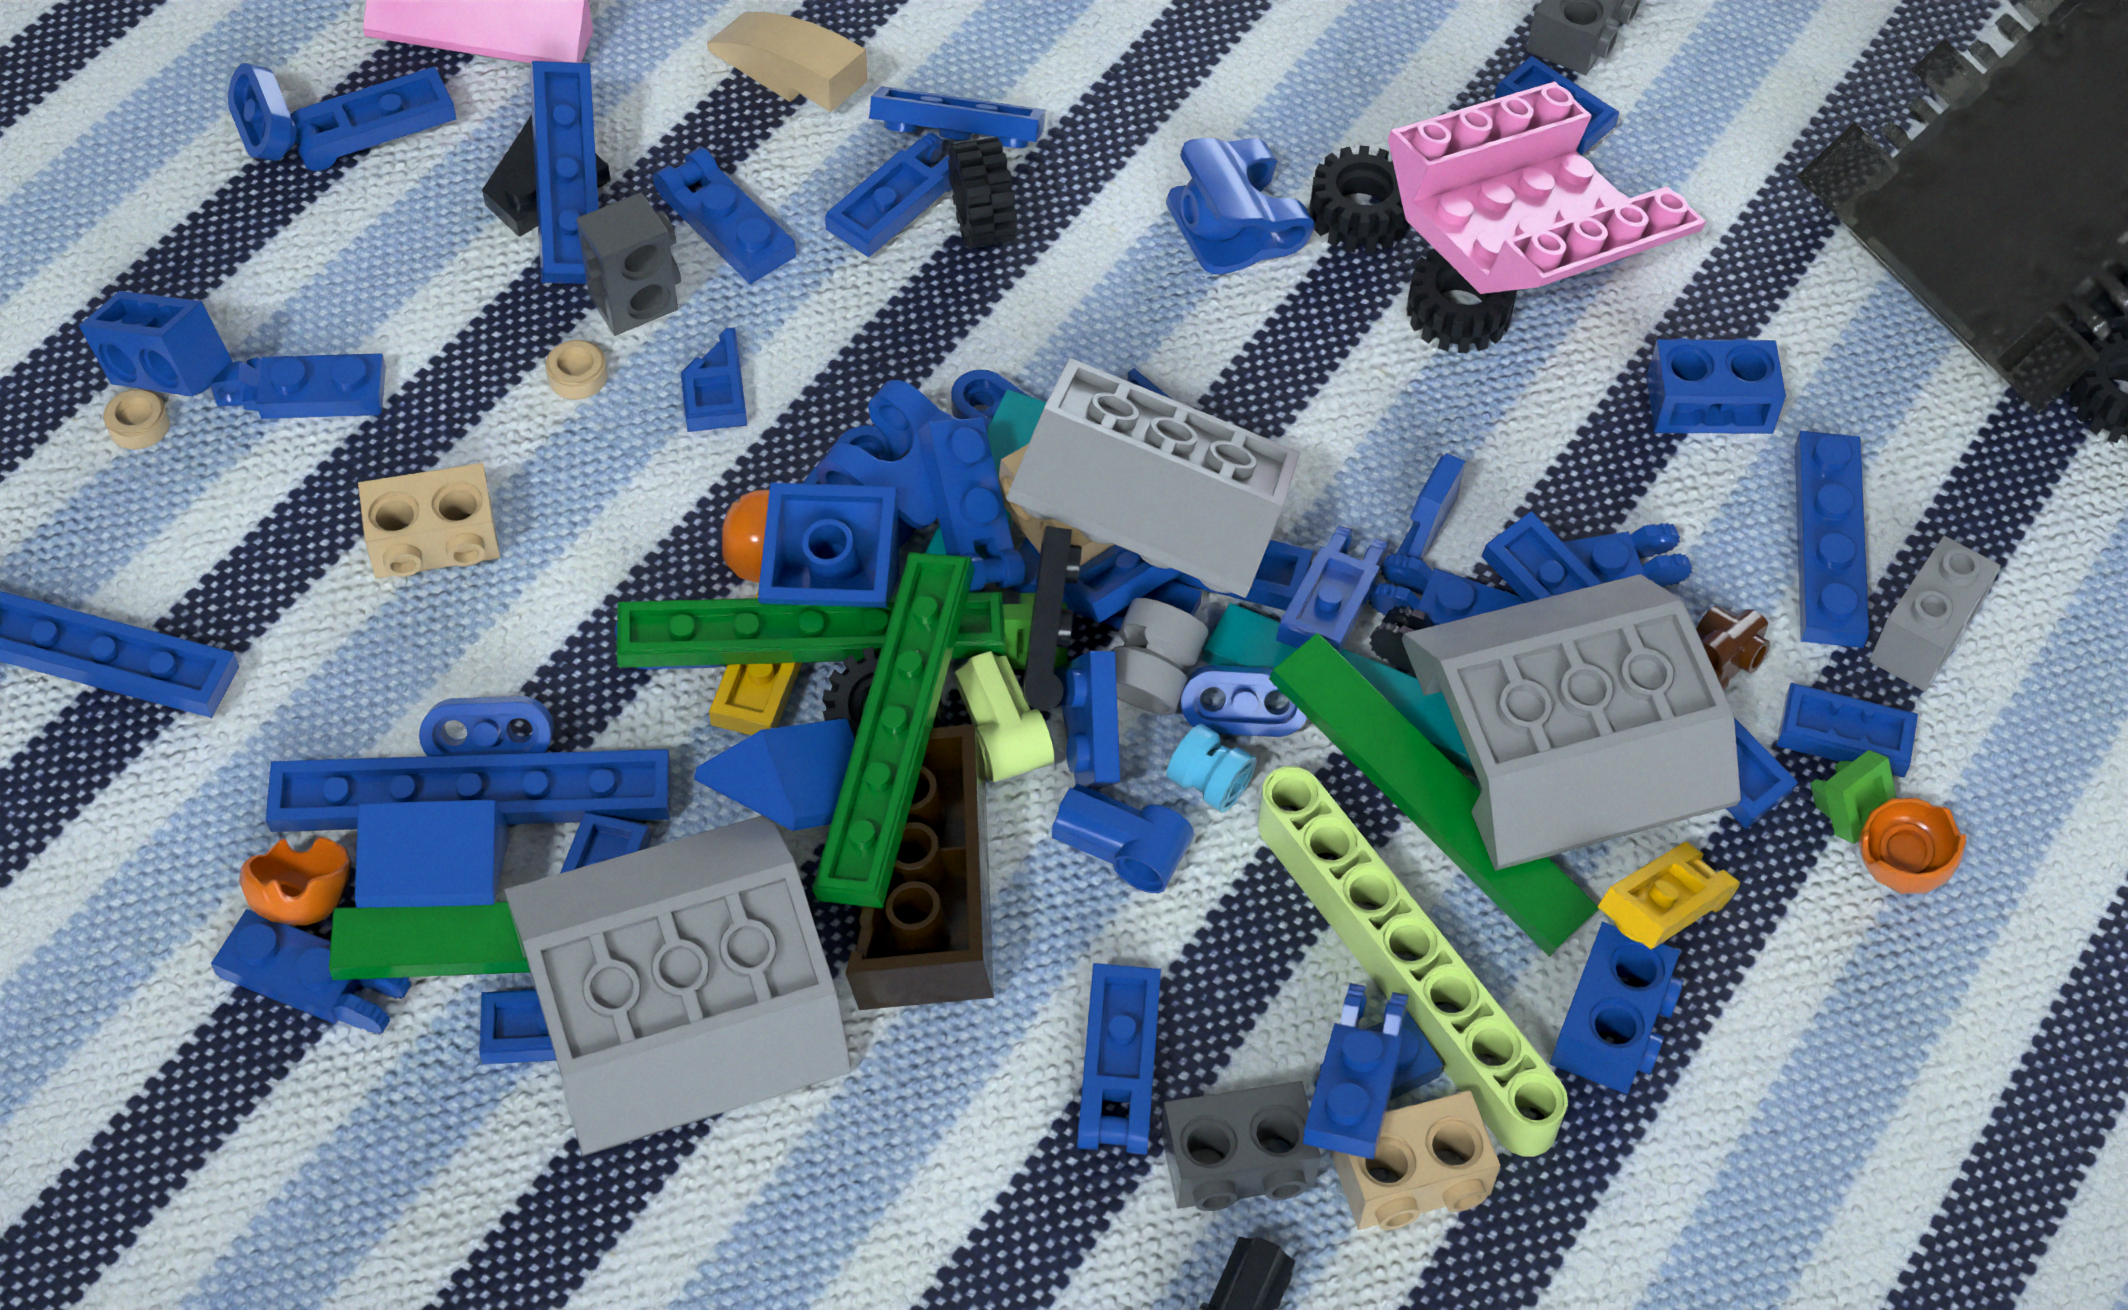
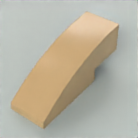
M744 12L707 42L708 51L787 101L791 102L799 94H802L830 113L868 81L865 48L833 31L788 15L768 12Z

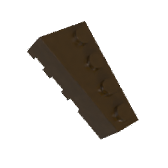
M975 724L937 727L931 730L883 908L862 907L859 919L861 930L855 952L851 951L845 974L859 1010L994 998L985 763Z

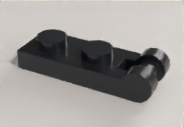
M1046 526L1043 529L1022 686L1023 697L1031 708L1041 711L1055 708L1063 697V685L1060 679L1053 674L1056 647L1067 649L1069 647L1073 610L1062 609L1065 583L1077 584L1082 546L1070 544L1072 529Z

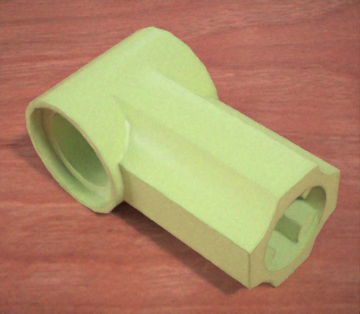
M991 651L971 657L962 668L955 671V684L972 724H975L985 763V775L990 783L1054 764V749L1046 722L1038 709L1030 710L1007 656H997Z

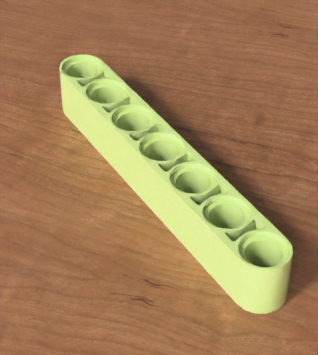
M1284 766L1275 769L1266 777L1262 785L1258 813V831L1262 839L1388 1000H1390L1393 992L1409 996L1407 1010L1442 1062V1069L1461 1093L1471 1090L1482 1120L1500 1143L1510 1152L1520 1156L1535 1157L1545 1153L1555 1142L1568 1106L1567 1092L1561 1081L1318 779L1308 770L1297 766ZM1290 805L1298 808L1299 811H1286L1280 809L1279 806ZM1329 853L1338 859L1325 860L1319 858L1316 854ZM1368 902L1374 904L1379 909L1365 910L1359 908L1354 903ZM1398 951L1414 954L1419 960L1405 961L1398 958L1394 953ZM1447 1002L1455 1005L1460 1012L1447 1013L1438 1009L1434 1004ZM1475 1055H1492L1501 1061L1502 1065H1486L1480 1062ZM1531 1107L1537 1109L1544 1115L1545 1119L1531 1120L1524 1117L1517 1108Z

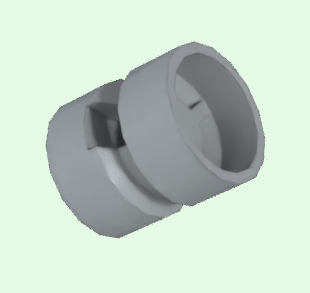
M1135 598L1132 600L1119 630V635L1124 645L1111 649V651H1115L1117 698L1148 712L1160 715L1175 714L1181 701L1182 692L1188 681L1183 668L1196 664L1208 636V628L1189 613L1166 603L1147 598Z

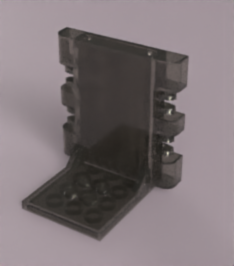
M2008 0L2033 29L2029 32L2012 16L2004 13L1995 24L2000 34L2007 41L2012 42L2015 45L2002 58L1987 42H1983L1980 39H1976L1967 48L1970 54L1987 70L1984 74L1945 39L1911 69L1920 86L1944 111L1941 114L1937 113L1917 95L1906 105L1909 108L1910 114L1920 124L1926 126L1922 132L1911 140L1898 124L1888 121L1879 129L1881 134L1899 152L1896 156L1892 157L1854 122L1796 176L1817 204L2036 416L2100 360L2095 349L2068 323L2075 318L2086 330L2101 341L2112 331L2109 329L2107 321L2097 311H2093L2088 306L2102 292L2109 297L2110 301L2120 311L2128 314V289L2117 280L2122 275L2128 281V0Z

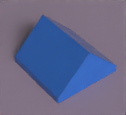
M770 483L758 591L759 603L887 608L899 578L897 487Z
M847 718L763 729L699 765L696 768L694 780L791 831L829 825L834 816L855 738Z
M495 800L358 803L355 876L356 908L494 905L510 837L509 825Z

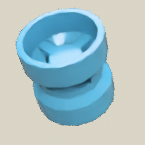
M1198 724L1187 733L1176 748L1169 762L1166 777L1183 789L1197 788L1198 791L1202 792L1205 803L1223 813L1236 803L1247 788L1256 769L1257 759L1240 747L1229 749L1221 745L1218 733L1203 724Z

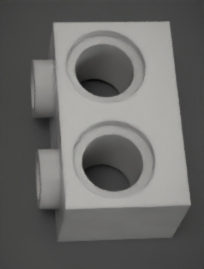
M1943 536L1888 617L1869 662L1926 692L1981 609L2001 565Z

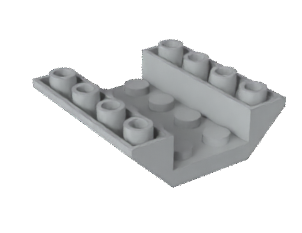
M1069 357L1042 411L1006 500L1020 505L1026 513L1033 517L1045 520L1054 519L1074 527L1094 542L1101 544L1113 543L1137 553L1143 560L1155 567L1173 568L1198 578L1206 587L1220 593L1232 592L1246 598L1283 508L1300 452Z
M1641 574L1404 633L1402 637V642L1424 696L1443 692L1481 785L1482 792L1471 813L1495 871L1738 805L1741 800L1735 722L1731 706L1683 600Z
M761 815L504 890L523 958L526 957L559 1067L563 1094L582 1157L851 1073L836 989L799 873L774 821Z

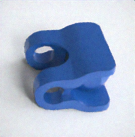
M1198 138L1184 143L1180 157L1192 179L1187 185L1176 186L1170 189L1166 205L1205 271L1211 274L1232 273L1245 269L1261 260L1294 254L1305 246L1312 235L1315 222L1303 203L1296 198H1273L1261 193L1272 181L1278 163L1266 142L1257 138L1229 142L1216 138Z
M890 380L879 388L868 405L872 423L887 439L891 451L890 461L879 460L857 445L840 443L828 451L817 465V476L821 484L896 486L898 491L900 548L916 529H925L938 518L918 430L928 422L957 420V418L940 410L911 384L900 380Z

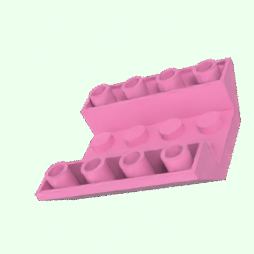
M366 0L363 31L365 37L531 64L532 61L581 63L593 34L589 0Z
M1555 81L1392 129L1388 137L1406 221L1480 294L1541 287L1700 232L1706 223L1681 195L1672 191L1668 186L1628 198L1596 171L1589 160L1580 156L1576 149L1592 115L1574 100L1568 90L1559 86Z

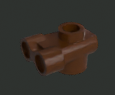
M1715 605L1706 612L1696 628L1723 691L1728 687L1729 681L1741 669L1752 674L1759 668L1767 655L1770 641L1764 637L1768 621L1757 611L1746 609L1736 616L1724 608Z

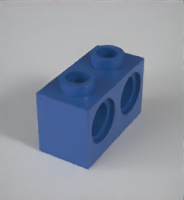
M119 291L78 325L111 385L193 397L207 390L212 385L213 378L232 362L202 301Z
M1678 338L1674 340L1657 339L1646 376L1654 433H1774L1786 398L1776 340H1749L1743 338L1734 340H1691Z
M1602 921L1549 1065L1628 1095L1637 1070L1650 1075L1660 1051L1664 1036L1652 1032L1658 1014L1671 1018L1684 980L1672 976L1680 950L1662 943L1651 950L1643 943L1626 937L1616 926ZM1619 977H1630L1636 979L1644 987L1637 988L1625 984ZM1598 1033H1612L1618 1036L1624 1044L1609 1043L1602 1039Z

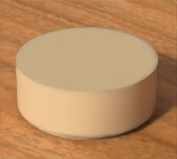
M571 340L561 343L548 354L545 366L548 383L551 389L563 398L578 400L591 397L598 393L607 381L608 373L604 353L591 342Z
M131 389L116 395L109 401L103 414L110 438L118 446L126 449H144L158 443L166 435L170 426L169 415L162 398L150 390Z

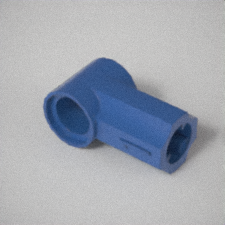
M1078 783L1074 788L1070 787L1060 803L1056 819L1052 825L1053 839L1113 864L1115 872L1127 884L1138 890L1156 894L1164 892L1195 836L1194 829L1190 823L1170 808L1161 805H1147L1141 811Z

